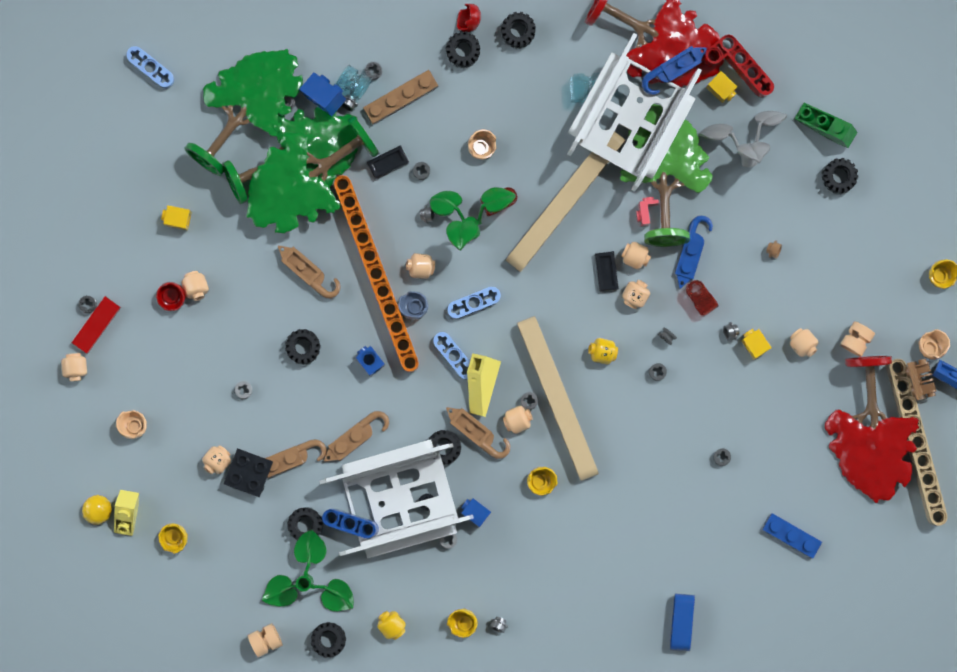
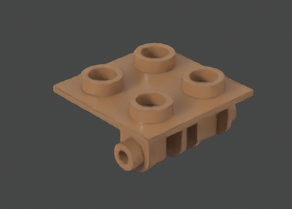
M926 359L918 360V365L917 361L907 363L906 374L908 378H911L913 384L911 386L913 397L921 400L926 398V394L928 398L936 396L935 392L937 391L934 382L923 385V383L933 381V379L922 381V377L932 375V373L920 375L931 371L929 362H926Z

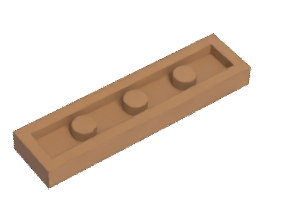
M427 70L364 106L363 109L372 124H375L438 88V84L430 70Z

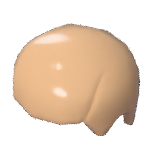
M481 129L475 131L468 140L469 153L475 159L484 160L490 158L496 150V136L490 130Z
M938 329L926 332L919 340V350L928 359H940L950 348V339L946 333Z
M136 410L123 411L116 419V427L123 437L136 439L143 436L146 432L147 421L144 415Z

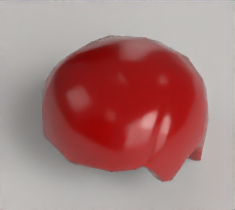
M469 3L465 4L467 6L466 9L459 11L457 18V30L473 32L481 22L479 7Z
M174 282L162 284L156 294L158 304L166 311L178 310L184 304L186 298L183 288Z

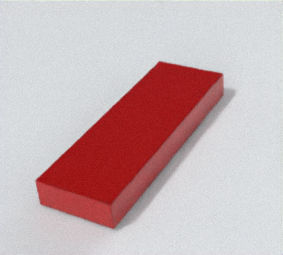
M105 296L71 343L88 354L121 307Z

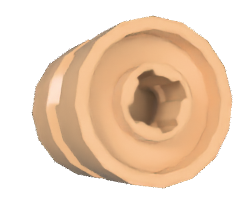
M854 321L848 330L850 334L845 335L840 345L854 355L862 357L867 349L866 343L872 341L875 333L863 324Z
M273 623L263 627L261 632L256 630L247 635L258 658L267 654L268 649L275 650L283 646Z

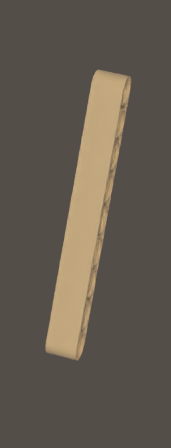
M614 131L607 146L618 151L626 140ZM591 152L505 261L521 272L609 161Z
M533 316L518 322V328L580 480L583 481L598 475L599 472L536 317Z
M894 359L892 364L887 365V373L899 418L915 417L919 420L917 424L919 428L916 433L912 432L909 435L907 441H913L915 437L921 440V445L914 453L909 452L925 514L931 525L940 526L946 523L947 512L917 401L911 392V379L906 374L907 365L905 361ZM894 363L900 364L901 371L899 373L893 371L892 366ZM899 381L904 382L906 385L904 392L897 388ZM904 400L910 401L911 408L909 410L903 408L902 403ZM921 455L926 459L924 466L918 464V457ZM925 474H928L931 477V483L929 485H926L923 482V476ZM930 493H934L936 496V501L933 504L928 501ZM935 512H939L941 514V520L939 522H935L933 520V514Z

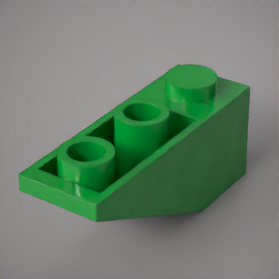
M805 102L794 118L827 139L846 148H849L858 133L851 123Z

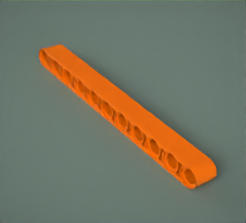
M338 176L334 181V187L399 360L406 372H414L419 367V361L354 188L347 176ZM340 181H347L348 187L341 190L338 188V184ZM348 198L355 200L353 207L345 206V201ZM354 216H359L362 218V221L359 225H353L351 223V220ZM359 235H368V241L360 243L358 241ZM369 251L375 253V258L372 261L365 259V254ZM373 270H381L382 276L379 279L372 278L371 273ZM381 287H386L389 292L387 296L381 297L378 295V290ZM393 305L395 312L392 315L386 314V306ZM394 323L402 325L400 332L395 333L391 330ZM405 340L409 343L407 350L402 351L398 348L400 341ZM409 358L414 359L416 362L415 366L411 369L405 367V361Z

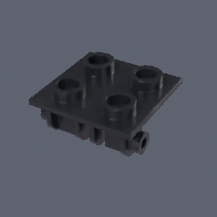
M237 448L224 485L260 498L273 461Z

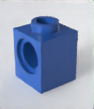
M371 346L361 348L357 352L358 356L355 357L370 377L385 366ZM373 355L375 358L372 365L365 364V356Z
M474 498L471 501L467 499L461 507L464 516L473 515L474 518L469 520L478 527L483 524L491 513Z

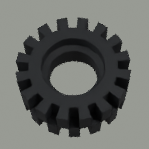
M523 12L509 14L503 20L501 27L503 40L513 48L514 46L517 48L526 47L535 37L536 26L533 22L534 20L527 13L526 15L523 14ZM516 23H521L526 28L525 34L521 37H516L511 32V27Z
M460 31L458 34L457 32L454 33V36H451L446 44V54L449 61L461 68L473 65L478 60L480 54L479 41L475 38V35H471L470 32L463 33V31ZM459 43H467L470 46L471 51L467 56H459L456 53V46Z
M836 158L826 165L822 173V180H824L823 184L828 187L829 191L832 190L833 193L843 194L856 185L859 176L857 175L858 169L854 167L856 166L854 163L850 162L851 160ZM836 169L846 171L847 180L844 183H838L834 180L833 173Z
M307 329L293 331L285 342L287 355L298 364L311 363L320 353L321 345L319 339L312 331ZM301 339H305L310 343V350L305 354L298 353L295 348L296 343Z
M439 430L429 437L433 448L441 440L453 443L454 447L451 448L448 454H440L443 465L450 464L459 457L461 442L456 434L448 430Z
M303 507L293 511L287 522L288 531L292 537L298 541L302 534L305 533L298 528V521L303 517H308L312 520L313 526L311 530L318 536L323 529V522L316 510Z
M322 623L312 632L311 646L319 656L325 658L334 657L346 645L345 632L336 623ZM326 632L333 633L336 637V643L332 647H325L321 643V637Z

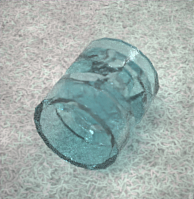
M348 65L340 75L336 85L344 91L349 90L350 95L359 100L368 89L372 79L363 73L358 74L356 68Z

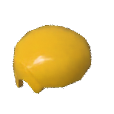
M948 259L935 262L929 271L930 282L935 287L942 289L953 286L957 280V264Z
M545 466L534 468L527 477L528 488L532 493L539 496L550 494L558 484L557 475L552 469Z
M102 495L89 497L82 506L83 518L88 523L94 525L107 521L112 512L110 501Z
M169 523L159 533L160 545L165 551L172 552L173 554L182 551L188 542V534L179 524Z
M466 608L455 610L449 615L447 620V626H449L451 633L461 638L470 637L476 632L478 625L475 614Z

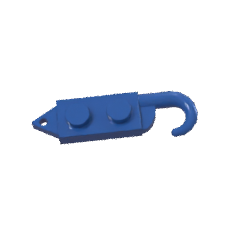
M691 46L648 72L642 79L643 90L650 95L658 94L659 90H651L648 87L650 80L658 77L664 83L671 82L700 64L707 48H693Z
M697 216L690 223L688 229L690 241L683 245L675 271L680 289L690 280L694 279L703 250L704 239L700 234L696 233L698 224L706 222L709 226V231L713 229L712 221L706 216Z

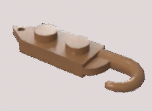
M278 246L282 257L281 262L317 293L330 299L339 294L341 285L336 278H334L335 290L332 292L327 291L321 286L324 281V273L294 246L292 248Z
M446 407L451 420L450 424L490 456L502 459L509 454L510 443L506 438L503 439L506 445L503 452L496 451L491 447L494 435L488 428L463 408Z
M381 411L370 413L328 445L329 449L324 461H341L366 442L373 432L370 423L376 418L384 420L385 424L382 428L384 432L389 426L388 416Z
M313 439L265 458L273 461L267 478L304 464L308 458L307 449L315 446L321 449V455L317 458V461H321L327 452L325 444L320 440Z

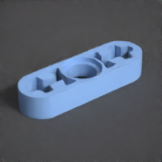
M133 46L128 49L127 59L160 87L170 88L174 84L172 73L140 47ZM139 51L138 55L144 60L141 66H139L141 62L137 58L132 60L133 56L131 54L133 52L137 53ZM149 62L156 65V69L151 73L145 70V66ZM160 68L162 69L160 73L163 76L169 75L168 79L170 81L168 83H161L162 79L157 75Z
M488 287L453 301L448 306V314L454 319H459L494 305L500 300V291L496 287ZM491 290L493 293H497L494 301L491 298L486 299L485 302L487 304L483 305L480 294L483 293V297H486ZM473 297L478 298L480 301V305L477 308H471L468 304L469 300ZM462 301H466L468 312H465V308L460 310L459 315L451 312L454 305L461 307L463 306Z
M437 333L434 337L435 347L462 379L467 380V374L462 375V367L459 365L456 368L455 365L459 364L464 358L466 362H463L464 366L469 367V359L447 333ZM440 336L447 338L446 344L448 346L451 343L454 346L449 348L446 353L443 352L446 349L444 345L437 344L439 342L438 337ZM453 350L458 351L460 354V358L457 361L449 359V353Z

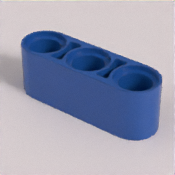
M339 509L326 510L322 516L325 525L363 538L375 537L379 532L376 522ZM331 512L337 516V520L334 523L330 522L328 518ZM349 518L355 521V526L352 529L348 528L346 524ZM367 524L373 527L371 535L366 534L364 530Z
M675 593L670 650L690 651L695 595Z

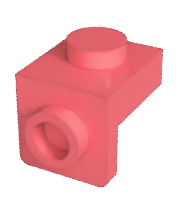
M654 197L642 198L643 201L639 202V210L636 211L637 222H641V227L649 226L648 207L657 206L659 204L658 199L654 200Z

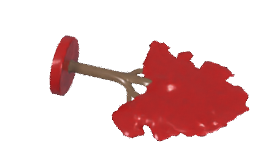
M595 0L584 22L592 26L603 11L632 27L638 34V42L636 48L630 50L626 56L650 71L691 46L693 48L706 47L709 49L720 39L718 32L708 24H703L697 30L693 21L697 17L696 11L689 10L683 15L679 7L682 4L680 0H666L656 15L657 18L655 20H647L646 22L639 21L618 8L611 6L607 3L608 0ZM644 32L653 37L651 43L645 41ZM709 52V59L716 61V54ZM701 59L702 62L671 82L679 87L687 86L696 70L700 69L701 73L695 82L699 83L700 80L717 75L720 72L719 68L724 63V59L714 66H707L704 64L703 59ZM632 64L629 65L627 73L631 77L642 76L641 69ZM655 77L649 81V84H654L662 81Z
M867 356L845 359L847 367H865L867 406L863 413L854 416L839 409L835 410L829 416L824 426L829 435L838 434V437L830 442L829 449L835 453L836 458L840 459L839 467L842 470V475L846 477L850 484L868 495L875 503H878L879 500L889 501L895 495L897 482L901 483L903 487H906L910 482L912 464L903 461L902 457L906 455L907 451L914 453L917 450L915 444L912 441H907V438L912 432L916 433L919 428L917 425L919 420L915 417L886 418V415L877 406L875 366L892 364V356ZM870 415L871 425L866 427L862 423Z

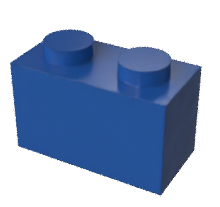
M315 72L299 89L308 100L331 117L346 101L342 94L343 90L338 85L334 84L332 86L327 77L324 75L319 76Z

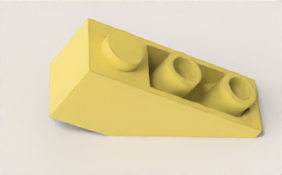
M472 353L467 371L469 408L471 414L486 417L501 361Z

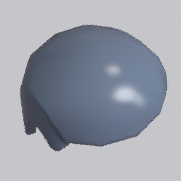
M409 291L407 294L400 296L398 302L400 313L410 320H417L427 313L429 305L426 297L422 293Z

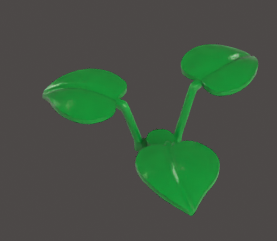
M499 187L488 189L481 196L484 204L481 205L478 219L474 217L464 218L457 207L462 203V197L454 191H442L435 194L430 199V206L432 211L439 216L449 215L454 209L457 211L462 222L452 221L446 228V234L449 241L461 251L467 243L480 236L479 225L482 224L481 219L484 208L486 207V210L490 213L501 211L513 202L516 195Z
M313 530L302 534L294 548L296 560L301 563L307 562L304 574L296 580V584H292L288 576H274L268 582L262 598L263 602L273 606H288L294 603L298 597V593L294 588L302 592L308 591L310 588L325 589L321 595V601L327 609L342 611L351 610L354 607L352 590L345 581L332 579L328 587L313 584V577L308 574L310 564L320 563L325 558L327 552L324 541Z

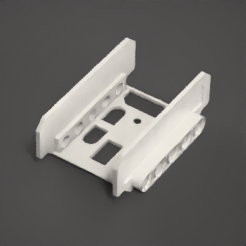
M633 33L621 56L613 52L610 54L568 131L569 134L576 138L567 155L571 156L577 144L637 176L631 189L633 191L639 187L645 176L652 179L696 99L689 95L701 73V70L697 69L686 88H681L672 82L667 83L675 88L672 96L669 98L660 99L655 95L646 93L641 87L630 82L626 74L630 64L647 73L650 72V70L626 56L637 36L635 33ZM626 85L629 88V95L623 106L621 107L610 101L618 86ZM638 97L643 98L642 103L637 102ZM654 103L660 104L663 108V112L656 125L644 120L651 105ZM608 108L618 115L611 128L603 130L599 126V121L605 109ZM618 124L631 130L620 153L607 146ZM639 127L651 132L645 146L641 149L635 148L632 143Z
M427 440L341 465L344 474L320 480V485L343 480L350 509L354 515L356 514L348 487L356 484L364 487L374 521L379 527V532L375 537L367 539L358 536L361 546L339 552V555L342 556L365 549L367 558L456 534L455 523L473 519V515L458 518L439 451L453 448V443L433 448L432 441ZM412 468L419 471L420 477L417 481L400 485L398 472ZM390 475L393 488L380 492H374L371 489V482L374 479ZM435 481L439 496L414 503L410 488ZM380 501L385 502L384 507L379 506ZM419 506H427L429 508L430 515L428 518L411 523L408 513L409 509ZM400 512L403 522L402 526L391 529H384L382 527L381 520L383 517Z

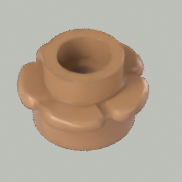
M777 240L774 243H769L766 250L769 258H778L782 244L777 243Z

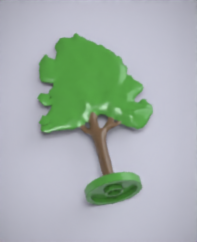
M652 104L644 120L656 125L663 112L662 106ZM684 120L654 177L650 179L645 176L642 180L643 183L651 182L660 193L661 228L644 234L645 244L651 246L672 247L683 245L690 241V233L688 231L670 228L671 192L675 188L686 186L699 193L705 190L712 181L713 176L708 168L700 170V166L708 161L709 156L698 145L700 139L697 136V131L687 120ZM639 127L633 140L638 141L634 147L638 149L643 148L651 132ZM624 169L620 171L622 174L620 177L621 181H636L637 176ZM673 175L675 177L674 182L667 186V176Z

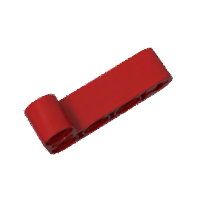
M733 35L723 36L707 49L703 55V62L707 66H714L725 58L758 97H766L773 92L774 83ZM723 40L730 42V49L723 46ZM709 52L716 54V61L709 59ZM736 54L742 56L743 63L736 62ZM748 69L754 70V78L748 76ZM760 78L761 80L755 84L754 81ZM765 84L767 87L762 91L761 88Z

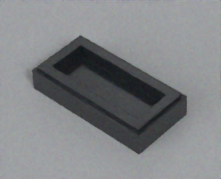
M401 145L367 161L375 180L409 163Z
M614 251L595 253L599 292L618 290Z

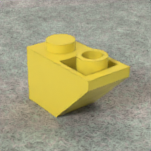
M125 490L119 491L115 503L114 533L133 536L139 507V493Z

